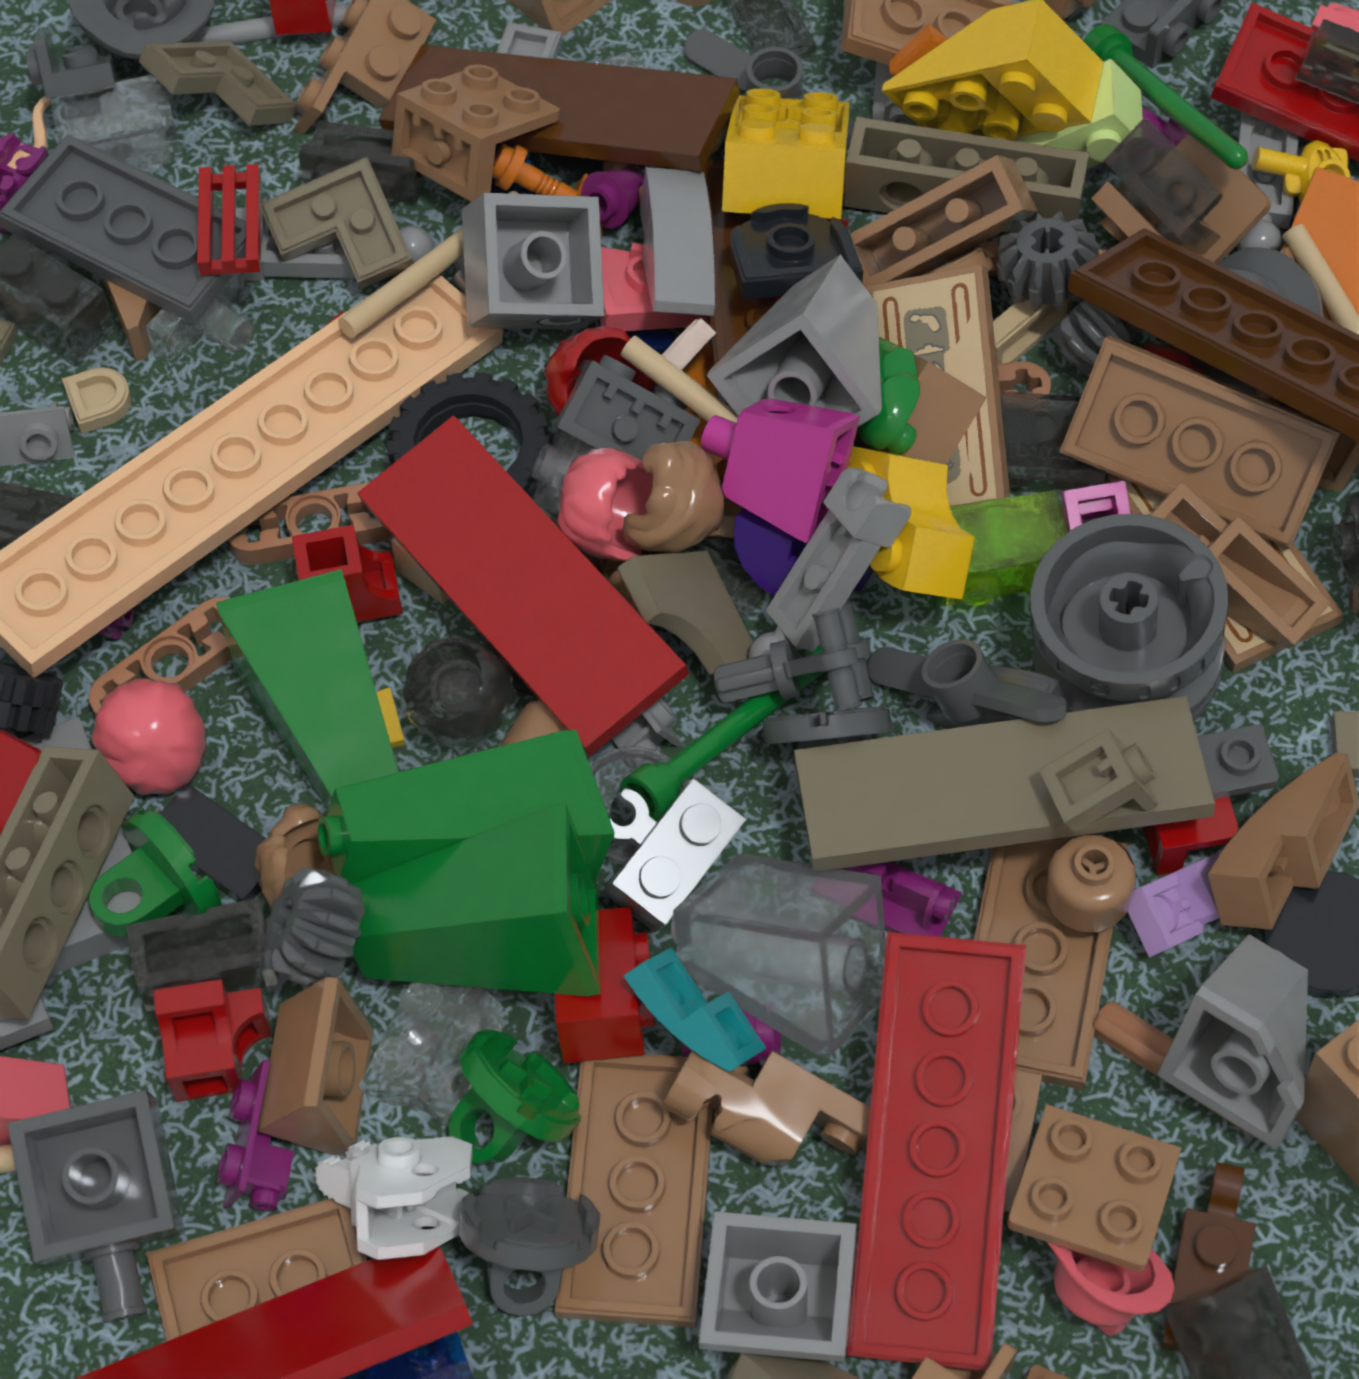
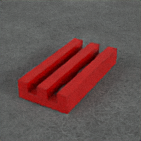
M247 164L246 172L236 173L235 165L223 166V174H212L211 167H199L197 264L200 276L261 272V174L259 164ZM246 189V258H235L236 190ZM214 191H222L221 259L213 260Z

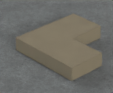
M231 41L147 44L144 46L138 61L172 95L216 93L249 126L284 124L293 118L297 109L295 102Z
M367 157L261 203L262 213L284 262L339 239L361 289L400 273L414 263Z

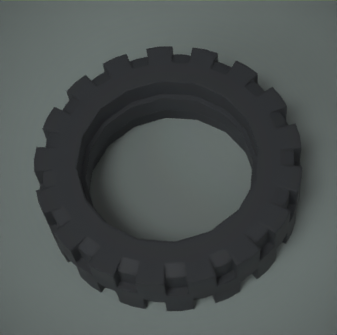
M476 372L475 377L463 378V373L447 375V381L436 384L433 380L420 387L421 393L415 398L410 395L400 405L401 414L399 418L393 417L389 427L390 441H387V451L390 466L453 415L457 419L474 416L492 419L511 429L520 442L518 458L506 472L534 502L539 497L540 485L546 484L549 479L550 460H552L548 423L544 412L539 413L538 402L529 392H526L524 395L519 392L518 384L506 378L502 382L493 380L492 374Z

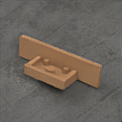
M352 0L340 20V23L347 27L344 36L341 39L335 35L317 63L325 68V71L320 80L314 77L309 80L295 103V106L301 109L302 113L293 129L303 135L323 113L339 82L376 107L385 109L421 45H424L436 19L408 0Z

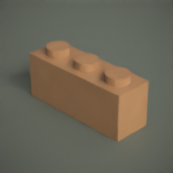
M996 155L850 233L863 268L862 284L864 287L919 276L1012 227L1013 220L1024 221L1033 216L1035 210L1038 212L1014 160Z

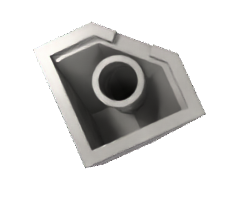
M839 255L794 284L710 369L706 376L737 416H739L743 409L762 399H777L853 413L860 416L858 426L878 415L882 409L877 303L843 257Z
M1248 934L1195 994L1157 1076L1277 1150L1304 1103L1308 969Z

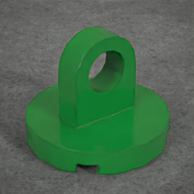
M142 808L122 822L123 833L132 853L104 872L93 883L89 893V905L100 929L108 935L124 938L136 936L146 931L175 909L187 922L196 928L205 926L221 914L222 902L215 884L207 876L198 881L190 869L197 862L193 856L195 854L194 851L161 814ZM132 891L142 896L140 903L128 912L116 913L107 908L109 901L121 892Z
M493 1029L477 1031L461 1050L458 1058L464 1076L472 1087L454 1109L450 1117L448 1129L449 1137L452 1136L472 1144V1163L494 1164L504 1161L517 1149L528 1134L537 1139L553 1143L566 1140L580 1123L582 1117L579 1113H576L579 1110L577 1093L567 1079L544 1056L532 1051L527 1058L519 1052L513 1050V1047L518 1043L515 1037ZM486 1111L493 1119L494 1134L490 1143L483 1147L476 1138L475 1127L479 1116Z

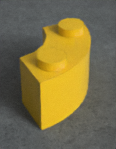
M853 446L848 468L865 470L882 477L887 481L888 485L882 498L894 503L909 505L911 508L910 518L890 548L880 546L869 566L883 581L900 590L962 600L975 536L961 529L951 513L946 490L948 465Z

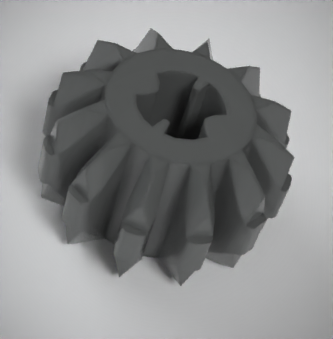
M1035 210L1030 223L1013 220L1009 234L1000 236V243L997 247V277L1001 282V288L1008 289L1013 304L1029 300L1034 312L1043 304H1052L1061 312L1066 299L1082 302V298L1067 291L1070 272L1099 256V246L1095 240V234L1087 232L1083 219L1066 222L1061 210L1052 218H1043Z
M1083 300L1054 328L1052 339L1068 363L1076 366L1086 375L1091 374L1105 337L1109 335L1131 344L1144 330Z
M303 867L294 874L293 878H288L283 884L280 896L273 900L271 915L265 920L267 931L261 941L262 950L265 951L263 955L265 966L278 972L279 976L304 986L313 985L325 977H338L343 972L346 959L354 955L353 946L356 938L362 934L359 924L365 914L364 904L361 903V888L348 883L346 878L321 869L316 871Z

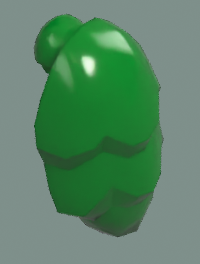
M879 337L882 409L878 415L858 426L856 434L873 450H882L887 447L893 454L901 455L913 446L917 437L916 429L907 422L920 395V382L917 377L913 351L899 347L897 344Z

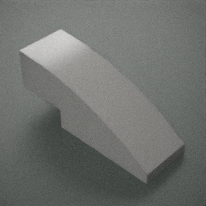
M645 167L639 211L645 234L642 260L653 311L714 316L715 272L713 235L704 172Z

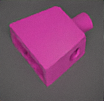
M762 399L743 409L737 418V423L717 415L710 418L702 434L701 448L710 454L728 460L722 484V491L726 498L796 539L808 543L829 510L823 503L843 470L848 468L860 416L849 412L783 400Z

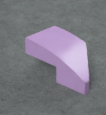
M1221 852L1134 890L1127 912L1149 957L1203 933V925L1219 918L1208 873Z

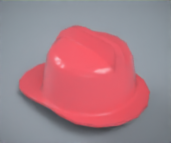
M1047 1242L1057 1256L1053 1275L1056 1295L1074 1315L1097 1325L1108 1336L1122 1332L1131 1319L1137 1315L1159 1312L1171 1302L1175 1289L1171 1272L1152 1249L1145 1270L1136 1272Z

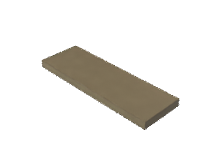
M1187 696L1067 712L1063 719L1053 722H1037L1023 718L794 750L813 872L1214 817L1215 801ZM1109 729L1126 747L1136 743L1149 760L1155 771L1156 778L1150 781L1148 785L1158 805L1145 811L1134 799H1131L1074 833L1063 822L1039 770L1104 730Z

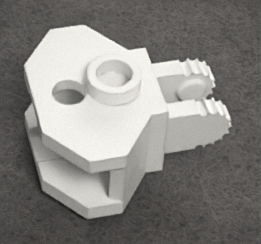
M452 1136L419 1140L407 1137H394L386 1139L380 1144H371L370 1141L365 1142L362 1140L348 1147L349 1150L345 1152L346 1158L343 1160L340 1157L335 1158L333 1155L319 1162L318 1166L315 1167V1183L318 1184L319 1190L323 1192V1195H327L329 1199L334 1198L335 1202L351 1208V1224L357 1227V1251L377 1260L419 1256L458 1236L462 1200L469 1192L457 1188L456 1183L460 1184L470 1178L473 1147L472 1144ZM424 1226L435 1227L433 1229L428 1230L422 1229V1227Z

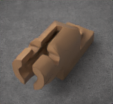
M692 1050L661 1105L688 1122L695 1119L700 1110L705 1109L707 1106H713L715 1120L709 1128L710 1136L723 1141L765 1165L785 1167L795 1155L812 1122L823 1128L820 1136L835 1148L851 1155H857L859 1149L867 1150L871 1107L773 1051L762 1065L755 1080L745 1075L749 1069L745 1066L740 1065L728 1072Z

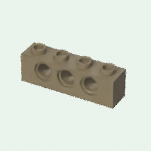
M856 116L845 164L844 206L889 213L996 155H1001L1014 160L1039 214L1043 218H1052L1061 210L1066 222L1079 219L1089 152ZM1033 216L1024 220V222L1030 223Z
M44 746L40 758L34 766L0 834V1017L29 1020L133 801L134 795L99 750Z

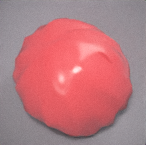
M613 448L592 449L587 454L578 456L569 465L568 471L563 477V485L560 490V509L557 522L561 531L581 551L599 559L626 562L632 556H640L643 549L633 547L624 540L623 523L624 517L629 513L638 515L647 513L645 503L648 501L652 491L653 475L651 472L645 471L642 460L622 450Z
M145 678L134 679L119 685L112 692L104 696L102 705L95 717V726L91 734L96 750L103 754L126 786L142 796L148 794L170 795L187 785V783H190L201 769L207 748L204 723L195 709L194 701L186 694L185 690L175 683L153 681Z

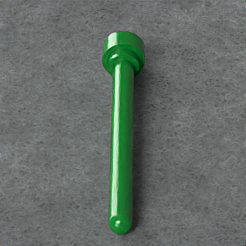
M1102 24L1092 29L1084 39L1085 44L1103 62L1112 59L1139 87L1141 94L1226 166L1236 170L1246 165L1248 161L1246 149L1135 59L1132 52V43L1124 33L1111 24Z
M820 644L817 646L814 652L810 651L806 655L823 652L821 650ZM814 672L799 676L800 691L824 672ZM779 691L749 698L665 764L661 762L642 764L621 781L620 791L622 792L626 788L640 794L648 806L649 816L657 821L680 793L682 783L790 699H782Z

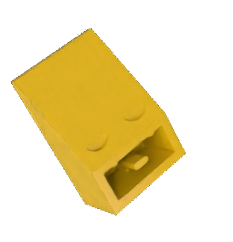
M1029 0L991 9L883 83L882 92L906 116L921 127L1014 140L1016 137L1042 132H1059L1067 127L1091 123L1104 62L1043 0Z
M751 89L746 91V96H739L732 109L725 141L722 212L751 214V212L764 206L795 203L808 206L809 214L822 218L832 219L833 216L841 219L850 102H838L837 95L825 92L807 93L804 95V99L780 98L781 93L771 89Z

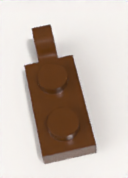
M1217 1162L1215 1173L1211 1177L1206 1212L1186 1208L1173 1274L1175 1289L1167 1308L1161 1343L1162 1349L1231 1364L1234 1359L1256 1223L1235 1219L1245 1168Z

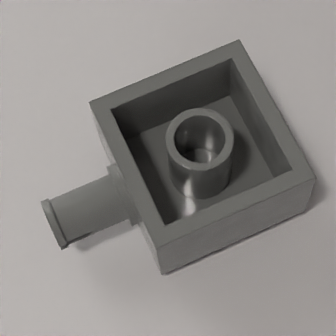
M147 1090L7 1123L34 1262L46 1267L85 1259V1262H93L103 1310V1323L117 1322L147 1314L148 1310L144 1304L134 1252L141 1249L140 1245L185 1234L158 1099Z

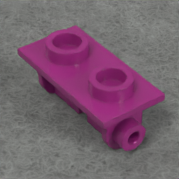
M892 862L827 870L814 894V897L895 933L937 937L942 936L962 896V892Z
M267 1060L261 1062L248 1080L240 1079L233 1094L230 1106V1119L239 1121L235 1144H226L218 1167L217 1183L227 1186L222 1208H230L241 1195L251 1197L250 1207L253 1209L273 1212L277 1210L278 1201L286 1199L294 1151L270 1145L271 1137L274 1136L258 1132L270 1061Z

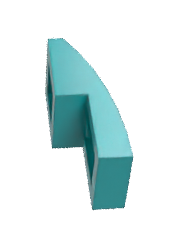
M672 947L642 962L624 975V978L639 999L675 1037L691 1050L726 1071L734 1070L766 1049L731 993L728 991L707 1002Z

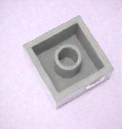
M482 193L462 209L467 328L581 330L604 317L599 197Z

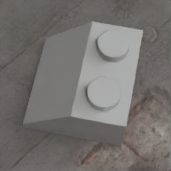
M714 1211L699 1349L845 1362L856 1264V1224Z

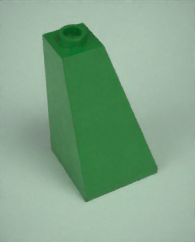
M342 569L216 602L237 676L327 809H329L335 788L398 772Z
M574 729L563 730L335 788L327 815L319 819L317 834L320 851L324 857L330 856L335 874L346 878L348 883L352 884L541 809L566 803L596 880L614 838L615 831L577 730Z
M566 803L549 806L352 883V885L361 888V903L364 904L365 914L359 924L362 934L356 938L353 946V956L364 978L578 996L601 994L598 885Z

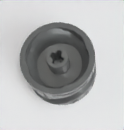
M1114 514L1093 519L1073 528L1059 538L1043 556L1035 571L1030 591L1032 636L1035 641L1032 649L1033 672L1061 680L1067 712L1187 696L1193 722L1198 719L1210 705L1220 686L1224 665L1228 589L1222 568L1212 551L1196 535L1180 525L1159 517L1141 514Z

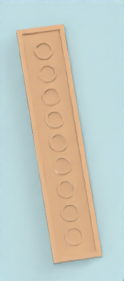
M440 274L354 338H349L345 335L338 323V319L351 310L349 309L0 550V646L33 678L37 677L390 424L393 417L400 416V405L410 395L413 398L421 393V386L433 380L436 384L447 381V375L461 373L503 343V328H467L466 296Z

